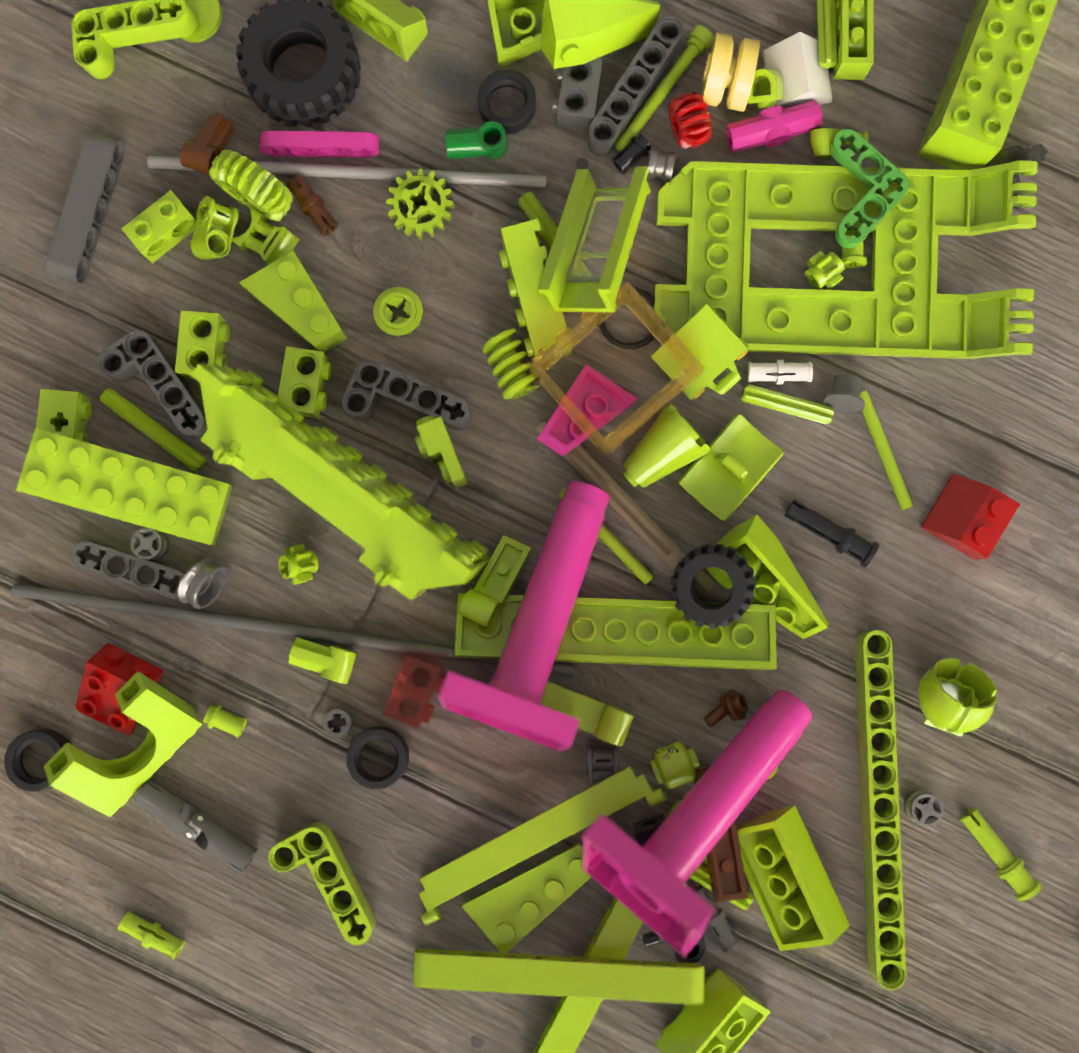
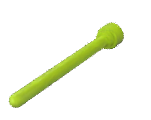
M696 25L690 32L687 42L688 47L616 142L617 151L621 152L632 142L631 137L638 135L696 55L707 52L711 47L714 36L707 28Z

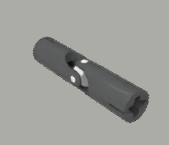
M153 779L145 784L134 801L135 805L188 840H191L198 847L240 875L247 869L258 852V849L216 821L211 820ZM183 819L191 821L189 824H186Z

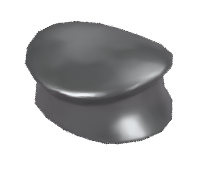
M211 557L197 562L185 572L177 587L179 601L190 603L197 609L209 606L225 590L230 577L229 568L214 563V559Z

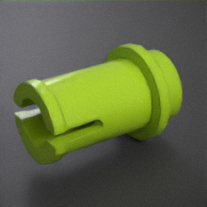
M219 704L217 707L214 705L209 707L203 722L208 724L210 729L216 727L239 738L245 729L248 719L223 710L222 705Z

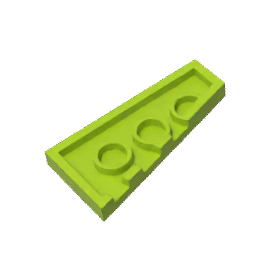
M579 842L542 861L539 865L529 870L526 869L515 875L514 878L463 902L462 908L497 949L502 953H507L591 878L582 870L583 846Z

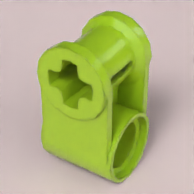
M205 196L201 200L197 209V219L191 240V250L200 260H210L225 257L229 253L234 228L239 216L236 207H225L216 203L214 198L210 196ZM209 239H210V240L212 241V243H213V250H212V251H211V249L209 248V245H208V240H209Z

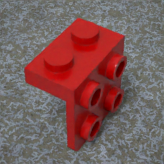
M107 643L86 662L75 705L76 709L125 735H130L135 730L137 721L122 713L115 694L138 671L158 683L162 678L164 670L119 647Z

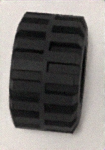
M706 544L695 548L677 564L674 576L671 578L670 585H673L671 596L677 602L675 607L678 611H683L685 614L683 617L687 621L692 619L696 622L695 625L699 627L707 625L709 629H716L717 626L723 625V628L729 626L731 622L738 621L743 616L754 597L756 580H754L752 566L748 565V560L744 555L741 556L737 553L738 550L732 547H724V544ZM716 567L729 575L733 583V590L731 596L725 602L718 604L709 603L698 595L695 589V578L702 569Z

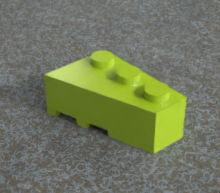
M294 251L289 252L239 282L252 297L258 300L316 351L326 352L348 339Z

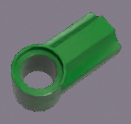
M489 121L481 127L446 130V148L449 159L480 156L499 159L508 151L505 130L498 122ZM492 136L501 138L495 145H488L486 143Z

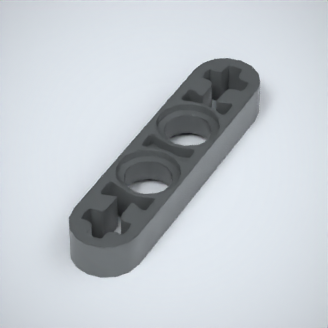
M79 542L71 551L72 562L80 569L169 598L178 599L177 590L174 593L172 585L161 582L163 577L177 580L180 576L181 579L185 574L184 571L148 559L138 558L135 555L95 542ZM90 550L91 554L103 558L101 562L94 560L86 561V558L82 556V552ZM117 556L122 557L125 561V568L119 574L113 573L110 569L111 560ZM145 566L152 567L155 572V578L148 584L143 583L139 576L141 569Z

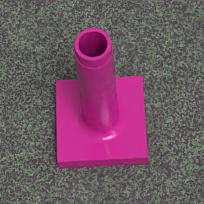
M570 481L568 483L564 496L557 507L492 680L489 684L484 685L448 672L439 695L443 709L559 752H563L571 747L580 720L542 706V696L605 519V511L610 500V496L605 491L583 482Z
M777 690L758 709L642 847L603 814L598 817L583 835L582 870L684 958L702 937L715 910L690 889L685 882L801 737L803 730L812 720L809 708L790 692Z

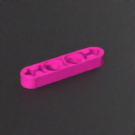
M264 131L259 134V152L276 157L369 158L379 155V137L369 132Z

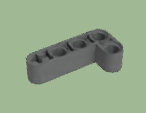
M134 330L99 354L97 366L103 374L116 381L125 382L140 373L177 429L193 439L201 440L208 430L205 410L185 380L175 373V365L156 339L144 331ZM147 341V350L138 354L139 345ZM117 359H121L122 364L120 368L113 372V363ZM164 366V376L160 379H155L156 370ZM182 391L183 398L181 402L173 405V395ZM188 413L192 417L198 419L195 422L197 425L195 429L191 428L193 426V422L191 421V419L184 414Z
M364 360L358 364L342 398L344 411L355 421H366L374 413L380 398L423 417L434 415L435 419L441 417L445 426L454 430L466 428L472 418L470 407L462 398L374 360ZM368 371H378L379 376L375 382H364V375ZM400 382L406 383L408 387L405 394L401 396L392 394V388L395 384ZM425 395L435 396L436 403L433 407L426 409L420 406L421 399ZM358 398L365 399L366 404L363 410L360 412L351 411V404L354 400ZM444 400H446L445 405L447 409L457 411L458 408H461L464 415L463 418L458 416L453 420L451 413L443 409Z

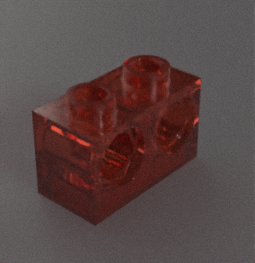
M410 653L406 654L382 715L417 729L421 727L423 722L428 724L435 705L430 704L434 692L440 694L447 677L442 674L444 666ZM418 668H426L430 672L431 680L428 685H419L415 681L414 674ZM406 698H413L418 702L419 711L416 715H409L403 710V702Z

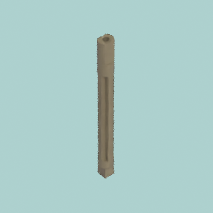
M552 414L544 419L536 428L539 433L542 432ZM578 445L566 454L564 458L590 485L600 488L610 496V506L675 573L674 570L677 564L687 554L664 533L581 445ZM701 570L695 578V589L702 598L715 583Z

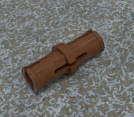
M302 174L295 176L298 181L297 184L291 178L286 187L301 204L300 209L303 214L312 219L322 236L330 234L327 230L328 227L332 232L335 231L338 223L324 207L322 197L314 193Z

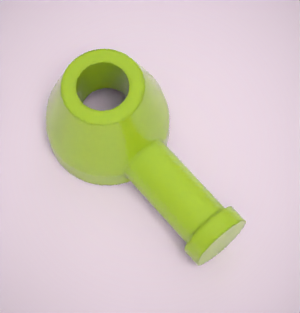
M822 128L810 131V144L815 158H833L830 152V145L836 134L841 131L840 129ZM867 131L858 133L868 142L869 134ZM846 141L845 143H842L841 145H852V144H851L849 141Z

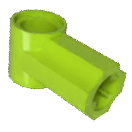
M297 637L292 645L288 663L320 673L321 677L328 680L348 684L357 653L338 646L330 645L328 647Z

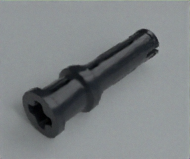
M793 499L784 514V517L835 545L838 553H846L858 560L863 568L868 566L879 548V543L876 541L873 543L857 535L855 529L849 527L845 529L796 499Z

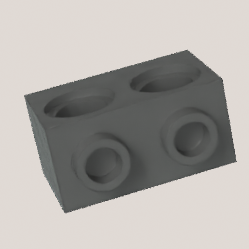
M597 58L582 65L558 68L556 84H561L560 95L554 94L552 113L557 114V126L589 130L591 122L595 118L603 58ZM574 74H582L586 78L578 81L573 79L572 76ZM577 103L581 105V108L579 110H571L567 105Z

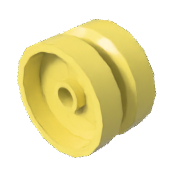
M716 32L711 53H708L702 83H704L702 91L703 100L707 105L717 106L722 100L724 89L728 88L727 108L744 112L755 75L760 41L744 38L738 45L735 57H732L734 47L732 35Z

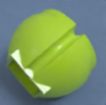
M944 658L938 661L936 665L926 671L920 680L918 689L919 705L924 714V724L960 737L964 733L974 731L985 724L994 712L995 703L998 699L995 696L997 688L990 677L970 662L966 666H962L961 660L958 658Z

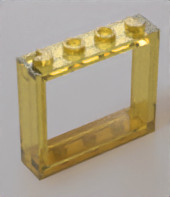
M628 281L619 288L615 301V311L626 304L684 370L604 438L546 371L614 312H583L579 317L581 322L573 329L570 326L563 329L555 338L557 342L548 350L545 347L540 349L538 354L531 359L533 363L530 365V373L605 457L695 381L705 369L703 364Z

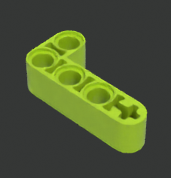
M139 0L84 9L76 13L72 19L74 59L91 76L103 80L108 78L114 70V48L190 36L196 32L199 26V19L184 0Z
M550 681L547 682L542 696V706L579 719L578 729L594 734L595 737L605 742L623 747L634 718L632 713Z
M323 822L311 823L283 838L272 847L269 852V863L278 872L290 871L306 862L330 912L348 943L358 946L368 941L376 925L375 916L336 838L327 824ZM309 832L320 834L323 840L321 846H314L309 842ZM281 847H287L293 852V861L282 859L280 856ZM323 862H333L337 867V874H327L323 870ZM341 890L349 892L352 902L343 904L339 901L337 892ZM355 908H357L358 910H357L356 913L354 914V913H353V910H354ZM355 922L358 925L364 923L366 927L362 931L361 928L354 929L353 925Z

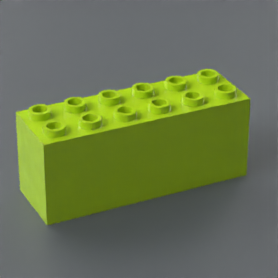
M976 0L917 156L953 170L972 171L984 168L1002 149L1058 0Z

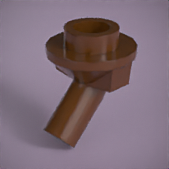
M734 689L728 690L720 696L719 701L721 704L703 719L710 728L727 715L732 721L743 720L748 710L747 701L743 694L738 693Z

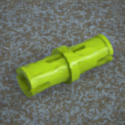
M131 911L124 915L117 928L119 931L141 941V946L147 949L152 947L169 956L172 960L178 957L185 945V940H181L161 929V924L157 922L152 924Z

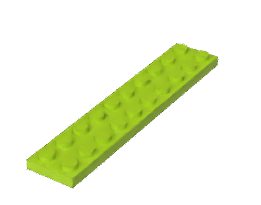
M458 593L455 658L500 659L524 595H509L496 620L490 628H487L459 614V608L466 593ZM577 597L555 662L775 670L777 668L776 605L750 604L748 610L745 611L738 621H733L724 628L721 625L717 626L716 629H709L707 625L702 627L696 626V622L692 619L687 621L683 617L685 615L683 611H678L675 607L676 601Z

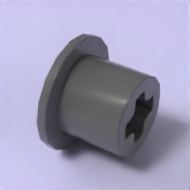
M839 374L835 376L832 391L826 394L823 399L824 405L833 407L834 411L839 413L852 414L862 411L865 407V401L860 397L862 380L852 374Z

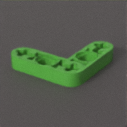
M844 129L834 137L830 145L831 155L870 190L847 214L835 230V238L838 244L850 249L858 246L903 198L909 189V181L903 172L854 130ZM849 141L852 145L843 151L840 148L841 144ZM859 150L862 151L863 153H861L856 162H854L852 160L853 157L857 155ZM865 159L873 160L877 165V172L872 174L864 172L861 162ZM897 183V189L886 199L881 196L889 187V184ZM868 202L877 204L880 209L879 216L870 217L866 215L864 204ZM859 220L862 225L850 238L846 237L847 229H850Z

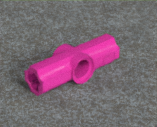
M813 100L785 109L782 106H773L761 111L756 117L728 124L725 128L728 148L733 154L761 145H765L767 148L776 147L787 142L793 136L821 129L823 122L820 104Z

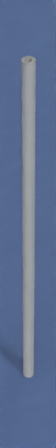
M148 156L147 158L148 167L152 169L197 171L182 166L180 157ZM255 161L272 175L296 176L302 174L303 176L392 181H396V178L399 177L404 181L407 179L406 171L409 170L413 176H417L419 170ZM422 169L424 176L427 177L431 171H434L436 182L444 178L446 183L546 188L547 175Z

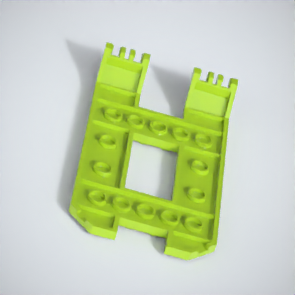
M1019 160L972 171L898 168L908 178L909 189L903 198L870 232L873 233L871 291L749 287L751 229L835 231L840 222L870 191L845 167L690 161L657 194L656 225L687 226L685 285L655 284L653 318L672 336L708 303L746 343L748 352L948 359L1032 355L1033 344L1031 342L1009 343V333L1025 335L1033 332V324H1010V320L1026 321L1034 319V312L1032 310L1010 311V302H1032L1034 300V289L1013 288L969 295L937 294L938 235L975 236L1010 229L1035 228L1036 216L1034 214L1012 216V207H1034L1037 204V197L1013 196V194L1036 193L1037 184L1034 182L1013 184V176H1034L1037 173L1038 162ZM862 167L866 173L872 174L877 172V167ZM895 182L889 184V187L881 196L886 199L897 189L898 184ZM873 202L864 204L866 215L870 217L879 216L880 209L877 204ZM857 220V222L850 229H847V231L858 230L862 223H860V221Z

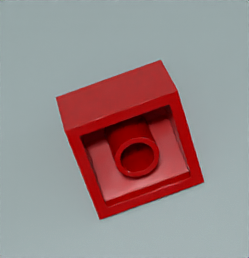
M952 474L921 528L973 560L987 559L1020 506V503L994 487Z

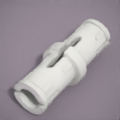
M776 360V363L748 362L747 366L748 382L775 381L776 384H783L784 381L811 382L813 378L812 362L784 363V360Z

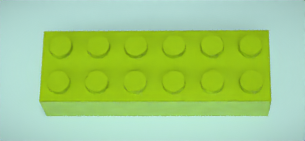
M35 428L16 491L215 546L233 486Z

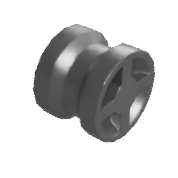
M651 148L647 179L652 180L656 177L661 178L663 182H670L676 152L661 153L658 149Z
M141 528L132 535L130 547L133 554L138 558L159 560L168 552L169 539L161 531Z
M915 790L909 793L904 801L905 813L910 819L920 825L933 826L943 816L944 809L940 799L926 791Z

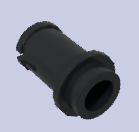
M639 134L637 137H631L632 142L611 159L615 167L622 174H625L643 156L645 158L649 156V151L652 147L643 135Z

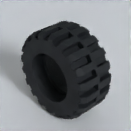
M276 0L277 3L271 6L266 3L260 7L261 12L257 16L253 13L248 18L247 23L249 27H243L239 34L242 44L236 46V57L239 60L237 68L245 87L263 113L267 112L269 117L276 122H281L283 119L286 126L297 127V123H302L304 128L314 127L313 122L321 120L322 124L331 121L330 115L335 113L339 116L345 110L343 104L345 102H352L355 97L353 88L359 87L361 79L359 75L361 70L360 58L348 24L344 18L338 16L337 11L330 5H326L324 8L320 0H310L309 2L305 0ZM313 44L327 52L322 68L307 80L286 82L273 76L274 65L278 57L286 49L294 45Z

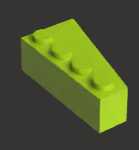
M487 0L499 69L542 50L541 36L544 0Z
M538 218L501 228L503 249L498 250L502 268H509L511 279L506 280L511 298L517 297L520 307L515 309L519 328L525 326L528 338L523 339L528 357L534 356L536 364L572 355V345L563 312H555L546 294H539L537 290L548 259L546 247L540 245L541 228Z

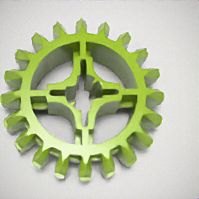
M222 150L220 155L216 156L212 162V167L209 170L211 179L248 209L256 210L264 218H268L271 221H280L283 215L287 214L293 201L291 192L283 185V182L275 178V175L269 173L255 161H251L238 152Z

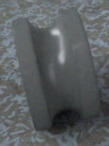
M344 708L330 710L323 718L324 731L329 736L336 738L346 735L353 727L354 720L352 714ZM336 714H341L340 719H346V725L341 727V731H336V726L331 727L330 721L335 719Z

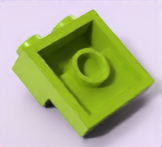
M434 415L416 421L420 435L414 438L424 459L429 457L433 464H439L447 484L452 482L456 489L468 485L442 418L435 419Z

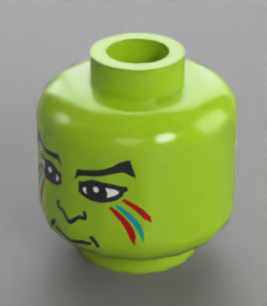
M680 741L656 749L653 755L654 759L650 760L658 784L664 783L669 789L693 781L696 777L694 768L700 766L694 749H686L685 745Z

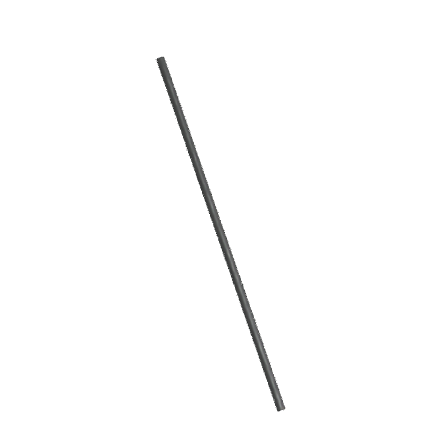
M13 584L11 587V595L16 597L496 666L500 660L455 658V647L21 584ZM554 662L551 674L573 677L574 664Z

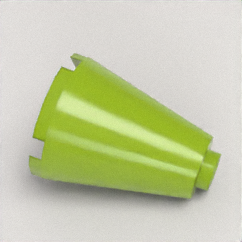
M669 403L663 408L623 464L626 469L623 475L634 487L641 485L645 488L706 455L712 449L705 443L706 441L686 418L677 412L674 405Z

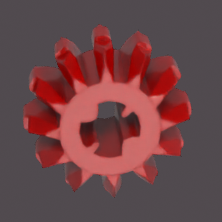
M687 92L672 99L668 108L670 113L668 118L671 123L670 128L673 130V136L677 139L678 145L687 149L702 146L703 143L708 142L712 135L711 113L708 112L707 103L704 102L702 95L696 92Z

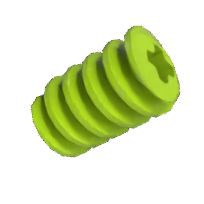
M515 328L502 331L490 337L482 348L485 355H490L487 359L489 366H496L492 371L493 376L501 377L497 385L501 389H506L502 394L505 400L521 398L541 386H531L530 383L537 376L536 374L526 375L525 373L532 364L531 362L521 363L520 361L527 353L526 351L516 352L515 350L522 343L521 340L511 341L510 339L517 332Z

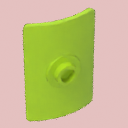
M736 414L709 446L712 450L697 459L678 481V484L689 495L722 522L728 520L784 454L781 448L763 436L740 414Z

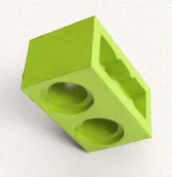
M170 190L121 229L139 252L153 264L194 232L196 219Z
M181 310L175 373L182 378L196 380L191 374L197 367L199 358L205 355L209 358L207 366H212L213 364L222 368L227 366L224 344L229 341L230 327L219 313ZM211 325L210 334L201 338V329L204 326Z
M286 346L278 391L279 400L277 402L286 409L288 406L294 408L304 417L319 419L320 411H325L327 404V393L324 392L325 380L329 381L332 374V362H329L327 355L322 351ZM307 362H315V370L311 374L303 375V365ZM302 392H309V402L303 406H298L296 402L298 395Z

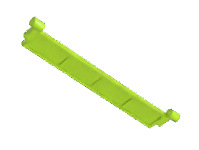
M631 766L424 875L420 878V881L425 890L419 893L427 910L421 914L425 926H428L441 919V913L437 908L440 904L592 825L601 814L607 817L643 797H646L651 807L660 804L666 800L662 789L659 788L653 791L645 775L642 774L636 777Z

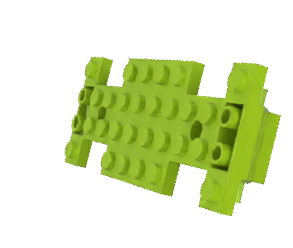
M198 364L192 372L191 376L199 381L201 385L208 429L201 438V441L215 451L213 455L214 460L220 464H231L252 480L274 479L366 549L358 560L376 574L375 582L376 584L381 582L379 586L390 585L408 599L413 600L425 593L429 588L466 584L487 566L491 558L487 554L489 551L487 547L475 539L472 542L468 539L462 542L456 538L458 532L444 522L439 525L431 519L432 513L411 497L414 493L408 487L399 482L395 485L388 480L387 476L389 474L376 464L370 466L362 460L364 455L351 445L345 447L337 441L339 436L325 426L322 428L317 426L310 427L303 422L305 417L300 412L290 406L286 409L277 402L279 397L263 385L265 380L251 370L245 372L240 368L234 370L228 366L222 368L216 364L212 366Z

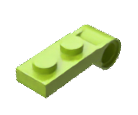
M503 535L474 589H469L464 596L459 608V614L490 628L532 554V548Z

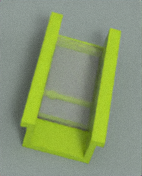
M647 166L635 167L630 186L624 188L597 189L589 169H579L576 171L537 289L539 294H546L555 312H615V301L646 197L651 192L646 180L649 172Z

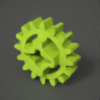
M419 168L417 176H413L408 170L406 171V180L403 181L399 177L396 178L398 188L389 187L388 189L394 197L386 200L387 206L394 208L388 212L390 219H397L394 225L398 230L405 226V234L410 237L413 231L416 232L418 239H422L423 233L427 231L431 237H435L433 229L437 227L444 231L445 227L442 221L452 220L451 214L447 211L454 209V202L447 200L453 196L451 189H444L446 186L444 178L436 182L434 171H431L427 177L424 176L422 168ZM419 185V187L409 190V188ZM434 190L441 198V205L432 200ZM422 199H425L426 207L421 205L419 209H416L414 203H420ZM400 203L409 208L407 218L401 213ZM433 218L429 222L421 223L423 220Z

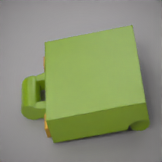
M707 303L650 357L685 395L692 400L693 398H698L706 390V386L724 395L742 379L734 361L736 359L739 361L748 352V346ZM728 367L731 372L716 384L713 380Z

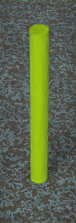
M862 391L860 397L865 401L862 414L900 508L905 510L913 507L914 505L868 391Z
M564 488V489L558 494V496H559L561 499H562L563 496H564V493H565L566 488ZM602 524L598 537L646 585L654 576Z

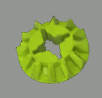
M392 287L378 296L374 304L373 315L376 324L383 332L400 337L411 334L417 326H420L423 307L419 297L413 291L404 287ZM404 304L403 310L408 319L399 316L393 322L394 314L388 306L398 309Z

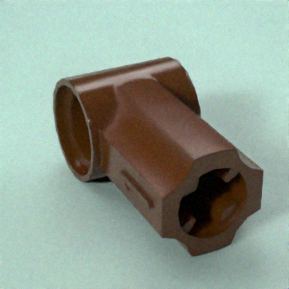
M214 112L212 116H208L195 139H187L183 143L180 152L182 166L210 175L209 170L212 167V162L216 156L220 155L235 131L233 123L219 113Z

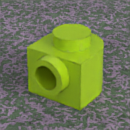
M773 68L756 70L747 104L757 103V109L776 106V100L784 99L781 74Z

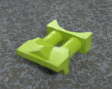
M254 209L250 210L252 220L249 229L243 235L232 238V242L245 252L250 248L260 254L262 260L267 265L293 251L300 241L298 237L286 228L273 227L266 223L264 216ZM258 232L267 237L264 242L255 238Z

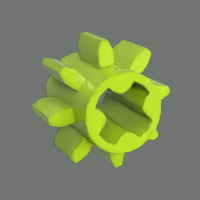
M820 250L806 263L809 269L805 271V276L815 289L820 290L825 286L827 290H831L843 279L840 273L845 269L844 264L833 252L824 255Z
M304 544L284 549V555L280 556L278 560V567L284 579L291 578L293 585L312 580V573L318 570V559L315 552L312 550L305 551Z

